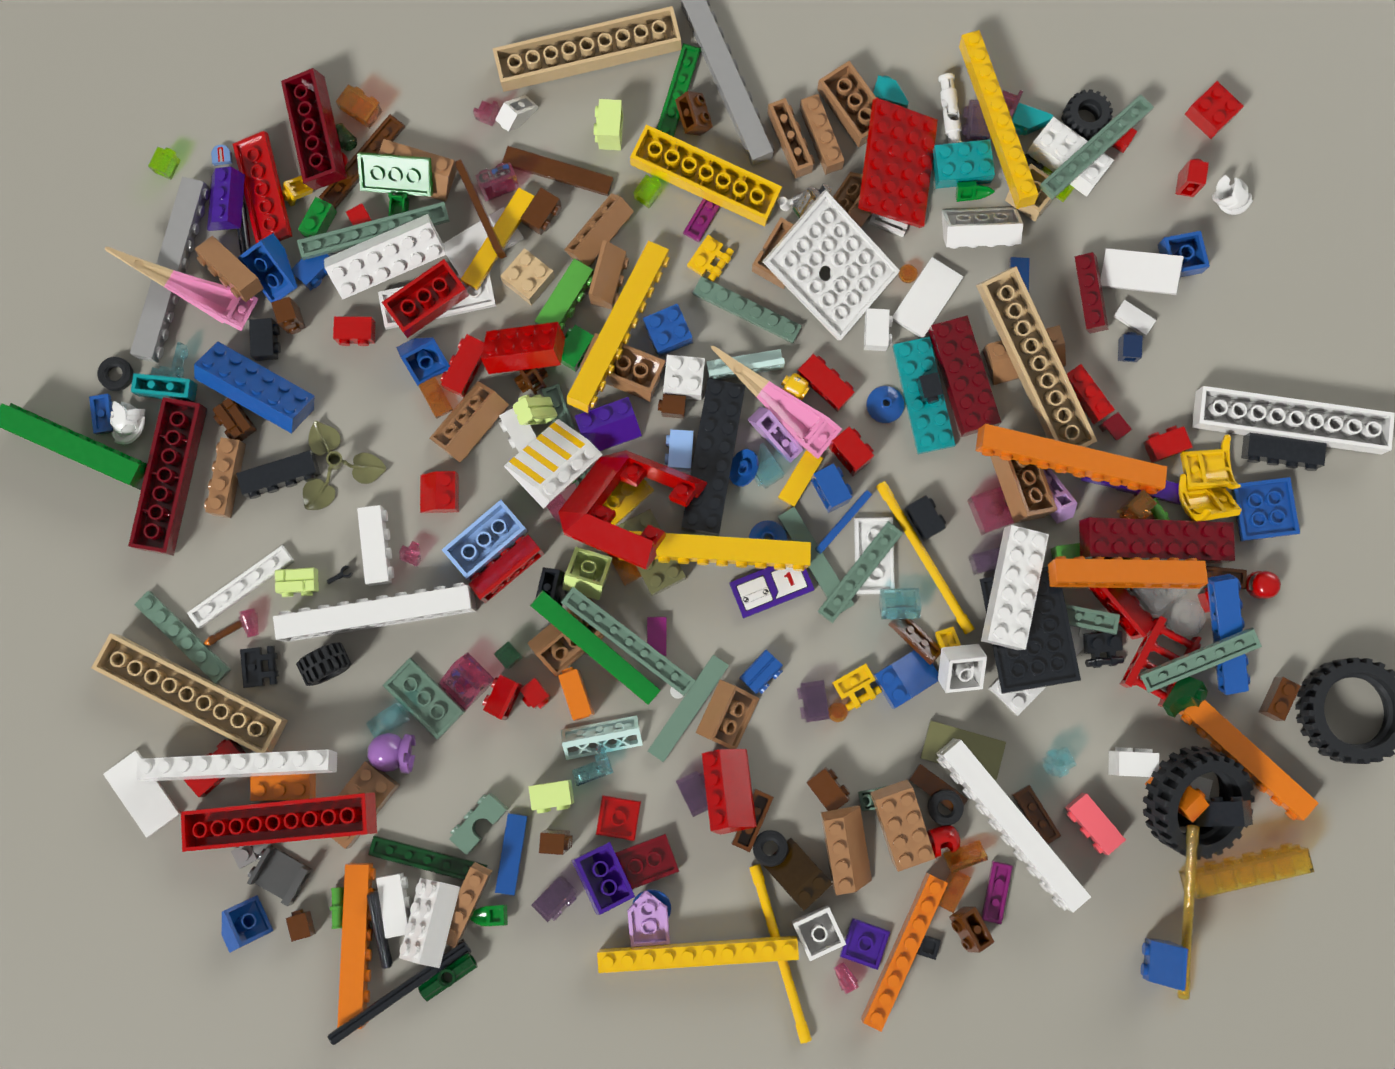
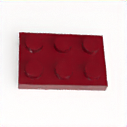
M666 833L615 852L632 889L679 872Z

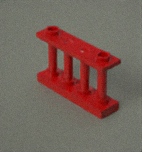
M1163 616L1154 617L1153 622L1155 625L1144 636L1120 685L1126 688L1137 685L1147 691L1143 680L1138 674L1141 669L1146 668L1149 670L1157 666L1149 662L1147 658L1150 651H1155L1169 660L1180 657L1158 645L1156 640L1159 635L1163 634L1187 647L1184 655L1200 649L1202 638L1197 636L1189 640L1167 628V625H1165L1167 619ZM1176 682L1169 684L1165 691L1157 689L1150 692L1161 698L1158 706L1163 707V703Z

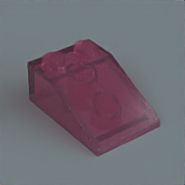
M1001 487L978 494L968 500L981 536L1014 524Z

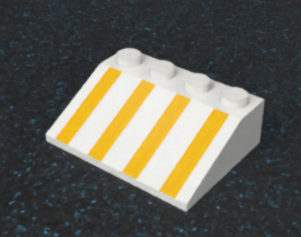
M557 419L506 463L504 467L544 509L602 456V453L587 438Z

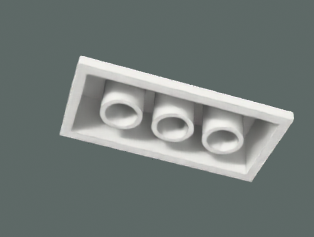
M1015 207L942 210L943 239L946 247L956 249L965 246L976 248L978 246L995 247L996 245L1014 246L1015 244H1021L1023 222Z

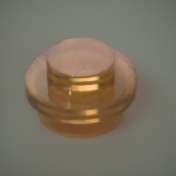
M906 264L900 268L899 278L902 282L912 283L916 280L918 272L913 265Z
M834 703L828 709V716L834 722H841L847 717V708L842 703Z

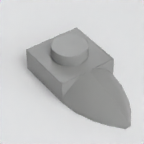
M272 843L240 846L232 850L231 853L239 869L258 860L261 851L264 848L271 847Z

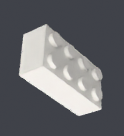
M1053 117L1034 140L1027 154L1054 172L1088 141ZM1104 153L1070 185L1087 197L1114 160Z
M423 878L419 879L415 890L414 902L410 908L409 921L405 927L404 941L400 947V959L440 968L460 890L459 886Z

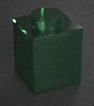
M509 641L494 653L496 658L508 670L523 658L522 654Z

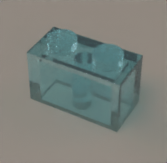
M919 588L880 589L879 607L881 619L920 618L922 605Z

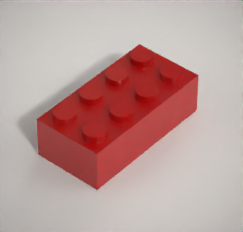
M443 259L381 303L405 336L409 338L468 297L469 293L445 259Z
M559 322L486 331L481 360L488 374L561 365L565 336Z

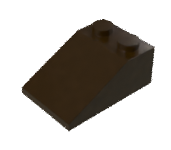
M790 838L787 841L788 854L786 859L777 866H763L799 907L805 911L833 883L798 844Z

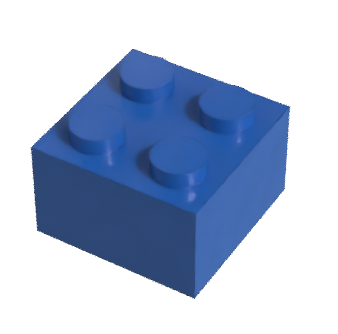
M1201 231L1164 237L1158 244L1159 254L1184 257L1180 278L1202 274L1210 267Z
M678 303L643 318L644 326L658 358L693 343V337Z
M834 463L814 473L811 478V482L828 514L848 504L852 498L851 494H853L848 483L845 484L842 479L844 477L842 470L839 466L836 467Z

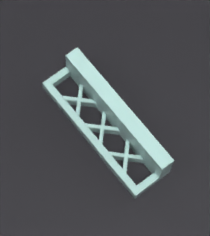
M781 349L732 357L755 373L784 369L785 365ZM721 359L706 361L709 379L720 380L737 377Z
M637 715L561 730V741L566 760L643 745ZM631 735H637V740L629 741L626 738ZM610 739L617 740L615 744L610 745L607 743ZM590 743L599 744L595 748L588 747ZM576 746L579 748L575 752L568 751V747Z

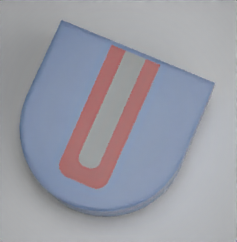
M217 145L212 149L211 156L214 166L232 164V153L227 146Z

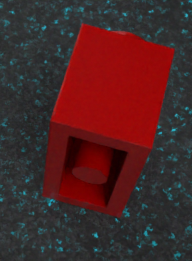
M1190 159L1178 173L1175 194L1194 197L1206 184L1209 162H1203L1201 159Z
M334 316L333 339L341 346H350V344L369 346V344H375L376 322L372 317Z
M1176 425L1167 428L1166 433L1161 435L1159 432L1149 435V439L1143 442L1151 463L1185 452L1193 447L1185 427L1177 428Z

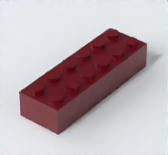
M311 68L282 80V89L303 184L317 190L346 179L347 174L325 76Z
M968 315L931 325L928 333L961 437L978 433V429L984 424L999 426L1002 422Z

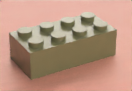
M651 509L618 525V527L628 531L643 532L648 524L661 529ZM654 559L647 570L637 566L652 597L686 579L680 564L675 560H670L669 563H660L658 559Z

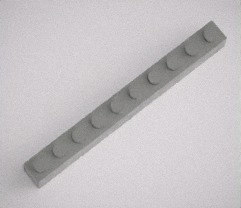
M681 0L682 10L698 46L701 48L702 55L752 167L772 159L773 151H775L773 142L768 140L766 136L768 134L764 124L760 123L759 111L752 105V95L744 87L746 86L744 77L739 75L737 71L739 70L738 64L735 59L732 60L730 46L728 43L725 44L723 40V30L721 27L718 28L716 24L717 17L714 11H710L709 0Z
M182 177L156 263L157 265L184 274L189 268V257L195 248L194 240L200 231L199 223L201 217L205 214L204 206L206 200L210 197V188L204 181ZM151 280L130 354L138 359L159 363L164 353V342L169 336L168 329L174 319V308L179 302V296L154 280Z

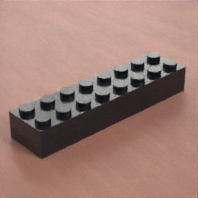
M708 378L691 476L706 481L707 485L699 497H693L689 505L685 507L681 526L683 531L711 536H719L745 393L744 384Z

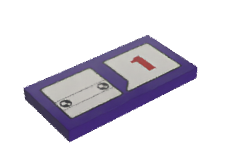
M773 566L729 582L743 619L815 590L806 569L804 571H794L793 568L786 567L785 570H775Z

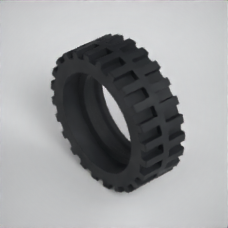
M1357 657L1333 660L1332 662L1320 665V669H1314L1310 672L1312 677L1304 679L1302 682L1305 689L1298 691L1297 697L1301 698L1300 704H1295V710H1300V717H1296L1297 723H1302L1304 727L1301 733L1303 736H1309L1311 739L1308 744L1311 747L1319 748L1318 753L1322 756H1329L1330 760L1348 764L1384 761L1383 757L1395 755L1393 751L1395 749V671L1393 669L1386 670L1384 669L1386 665L1381 662L1373 663V659H1359ZM1353 677L1366 680L1375 688L1382 700L1384 709L1382 726L1378 734L1371 741L1363 744H1349L1339 740L1330 730L1325 718L1324 704L1327 693L1334 683L1345 678Z
M1191 746V750L1186 747L1181 748L1179 754L1173 752L1169 755L1170 759L1167 762L1164 760L1160 762L1159 766L1161 768L1158 772L1153 771L1151 776L1154 778L1151 784L1147 783L1145 789L1148 790V795L1143 797V802L1147 804V808L1143 809V815L1148 817L1149 820L1145 821L1148 828L1152 829L1151 834L1183 856L1192 857L1195 860H1200L1201 856L1205 859H1211L1212 854L1219 856L1224 853V848H1232L1234 846L1232 842L1236 838L1240 839L1243 836L1241 831L1244 827L1247 828L1248 826L1198 827L1189 832H1181L1178 824V806L1184 791L1196 778L1209 772H1214L1217 776L1219 797H1223V801L1230 800V797L1242 796L1243 800H1250L1253 803L1255 802V796L1251 795V791L1254 790L1252 783L1247 781L1250 779L1249 774L1243 771L1244 767L1235 762V760L1207 747Z

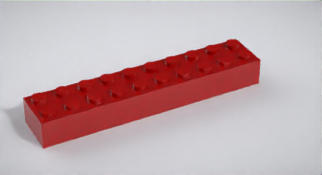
M375 792L182 811V852L377 833Z

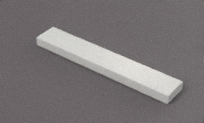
M281 545L187 612V614L198 629L202 628L275 576V570L286 568L294 562V559L285 546Z

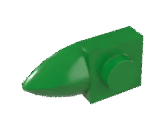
M976 181L957 182L955 197L957 202L979 200L990 196L995 190L988 186L977 185Z
M507 905L480 907L474 911L470 920L480 926L508 925Z

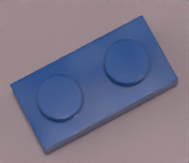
M111 395L90 396L93 433L98 435L113 432L114 430L110 424L111 411H113Z

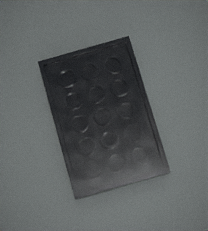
M1043 567L1041 571L1026 649L1015 650L992 644L1002 694L1081 681L1062 587H1050L1048 567ZM994 577L980 579L986 614Z

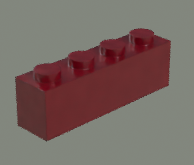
M1094 252L1074 256L1086 330L1090 334L1109 330L1097 257Z

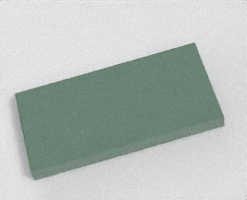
M409 658L382 685L437 740L465 713L412 658Z

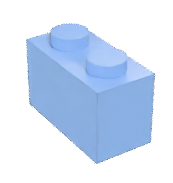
M670 429V435H666V446H669V454L665 453V465L678 471L691 472L693 431Z

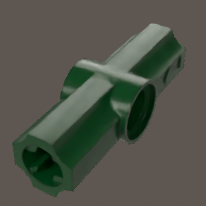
M469 952L418 986L419 993L428 1002L478 967L476 960ZM444 972L452 974V981L448 982L444 979Z

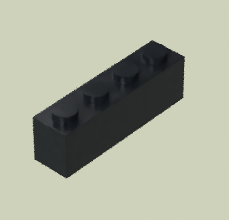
M1250 432L1243 436L1241 458L1248 459V462L1251 463L1264 461L1267 462V465L1272 466L1285 464L1287 468H1298L1299 466L1305 467L1307 471H1317L1318 468L1325 466L1327 443Z
M310 450L236 473L242 495L250 499L258 498L265 492H277L279 488L284 486L287 488L298 485L297 482L303 480L305 482L315 480L316 476L321 475L316 456Z
M1242 796L1230 797V800L1223 801V797H1210V801H1207L1209 806L1194 822L1178 813L1179 827L1253 825L1251 801L1243 800Z

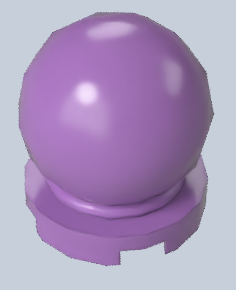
M391 733L380 734L372 739L368 746V759L376 770L383 772L395 771L400 768L401 773L409 774V772H412L415 755H411L412 746H416L415 736L405 734L403 739H401L398 735Z

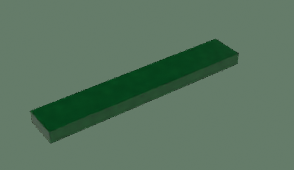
M375 835L373 836L368 853L369 856L465 880L470 867L475 863V861ZM476 862V863H478V864H480V865H482V866H484V867H486V868H487V866H488V865H486V864H482V863Z

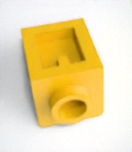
M302 175L285 181L282 187L283 198L290 206H294L297 199L310 195L313 192L312 188L303 184Z
M954 627L935 632L940 649L942 647L961 646Z

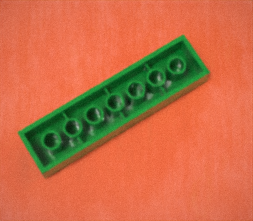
M3 403L0 405V428L141 490L147 463L13 403H10L9 406Z

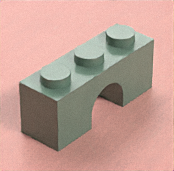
M492 793L488 794V796L484 794L477 802L479 806L474 811L471 809L464 816V823L461 826L457 824L450 832L452 836L449 840L466 855L482 840L475 830L476 822L484 818L494 825L509 809Z

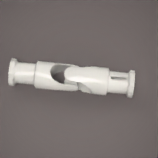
M946 73L938 77L942 89L940 96L948 144L962 142L960 134L962 127L959 108L957 107L958 96L957 90L954 87L955 75L953 73Z

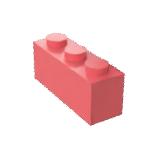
M1081 793L1065 807L1068 811L1066 814L1073 823H1078L1081 827L1079 829L1084 837L1090 838L1094 842L1092 846L1099 854L1109 855L1126 841L1087 793Z

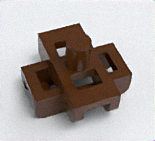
M544 367L519 370L520 375L513 379L523 393L530 389L536 395L539 389L547 387L543 380L548 377V373ZM537 382L540 383V384L537 385L536 387H533V385L536 384Z

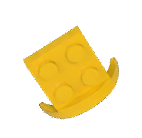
M1229 434L1223 437L1220 449L1186 451L1180 454L1183 473L1186 475L1187 490L1222 487L1238 489L1241 487V484L1235 481L1231 469V436Z
M1184 473L1180 475V503L1185 513L1192 520L1205 521L1240 515L1241 508L1225 487L1187 490L1186 475Z

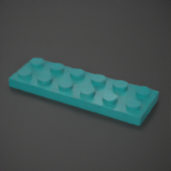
M930 337L893 344L892 348L917 454L955 447L956 444L944 394L939 398L938 402L931 404L922 402L916 382L919 376L938 372Z

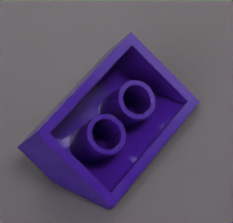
M233 167L215 168L211 176L208 231L241 228L245 174Z
M629 397L589 410L588 413L584 412L575 415L581 435L587 438L599 451L642 437Z
M610 842L571 860L596 915H601L635 897Z

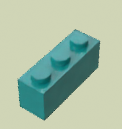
M133 373L131 392L138 397L155 399L166 397L195 403L198 384L191 379Z

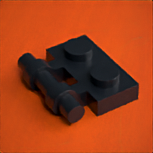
M1117 630L1116 635L1104 632L1083 634L1084 653L1091 654V659H1086L1085 661L1086 667L1101 668L1102 665H1109L1111 667L1124 663L1123 656H1116V651L1123 650L1122 631ZM1107 652V657L1101 658L1100 653Z
M267 646V654H262V647L240 649L243 688L265 686L264 678H269L270 685L278 684L279 670L276 669V659L278 657L277 653H275V646ZM268 660L269 671L264 672L263 661Z

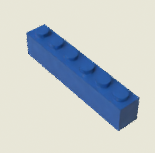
M1231 574L1209 577L1207 587L1213 643L1243 631L1245 623L1241 617L1243 604L1239 598L1240 581ZM1246 654L1216 665L1218 690L1225 695L1249 691L1250 676L1247 673L1248 658Z

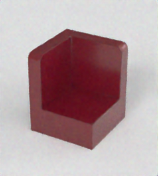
M1119 412L1098 426L1102 432L1108 430L1116 441L1132 430Z

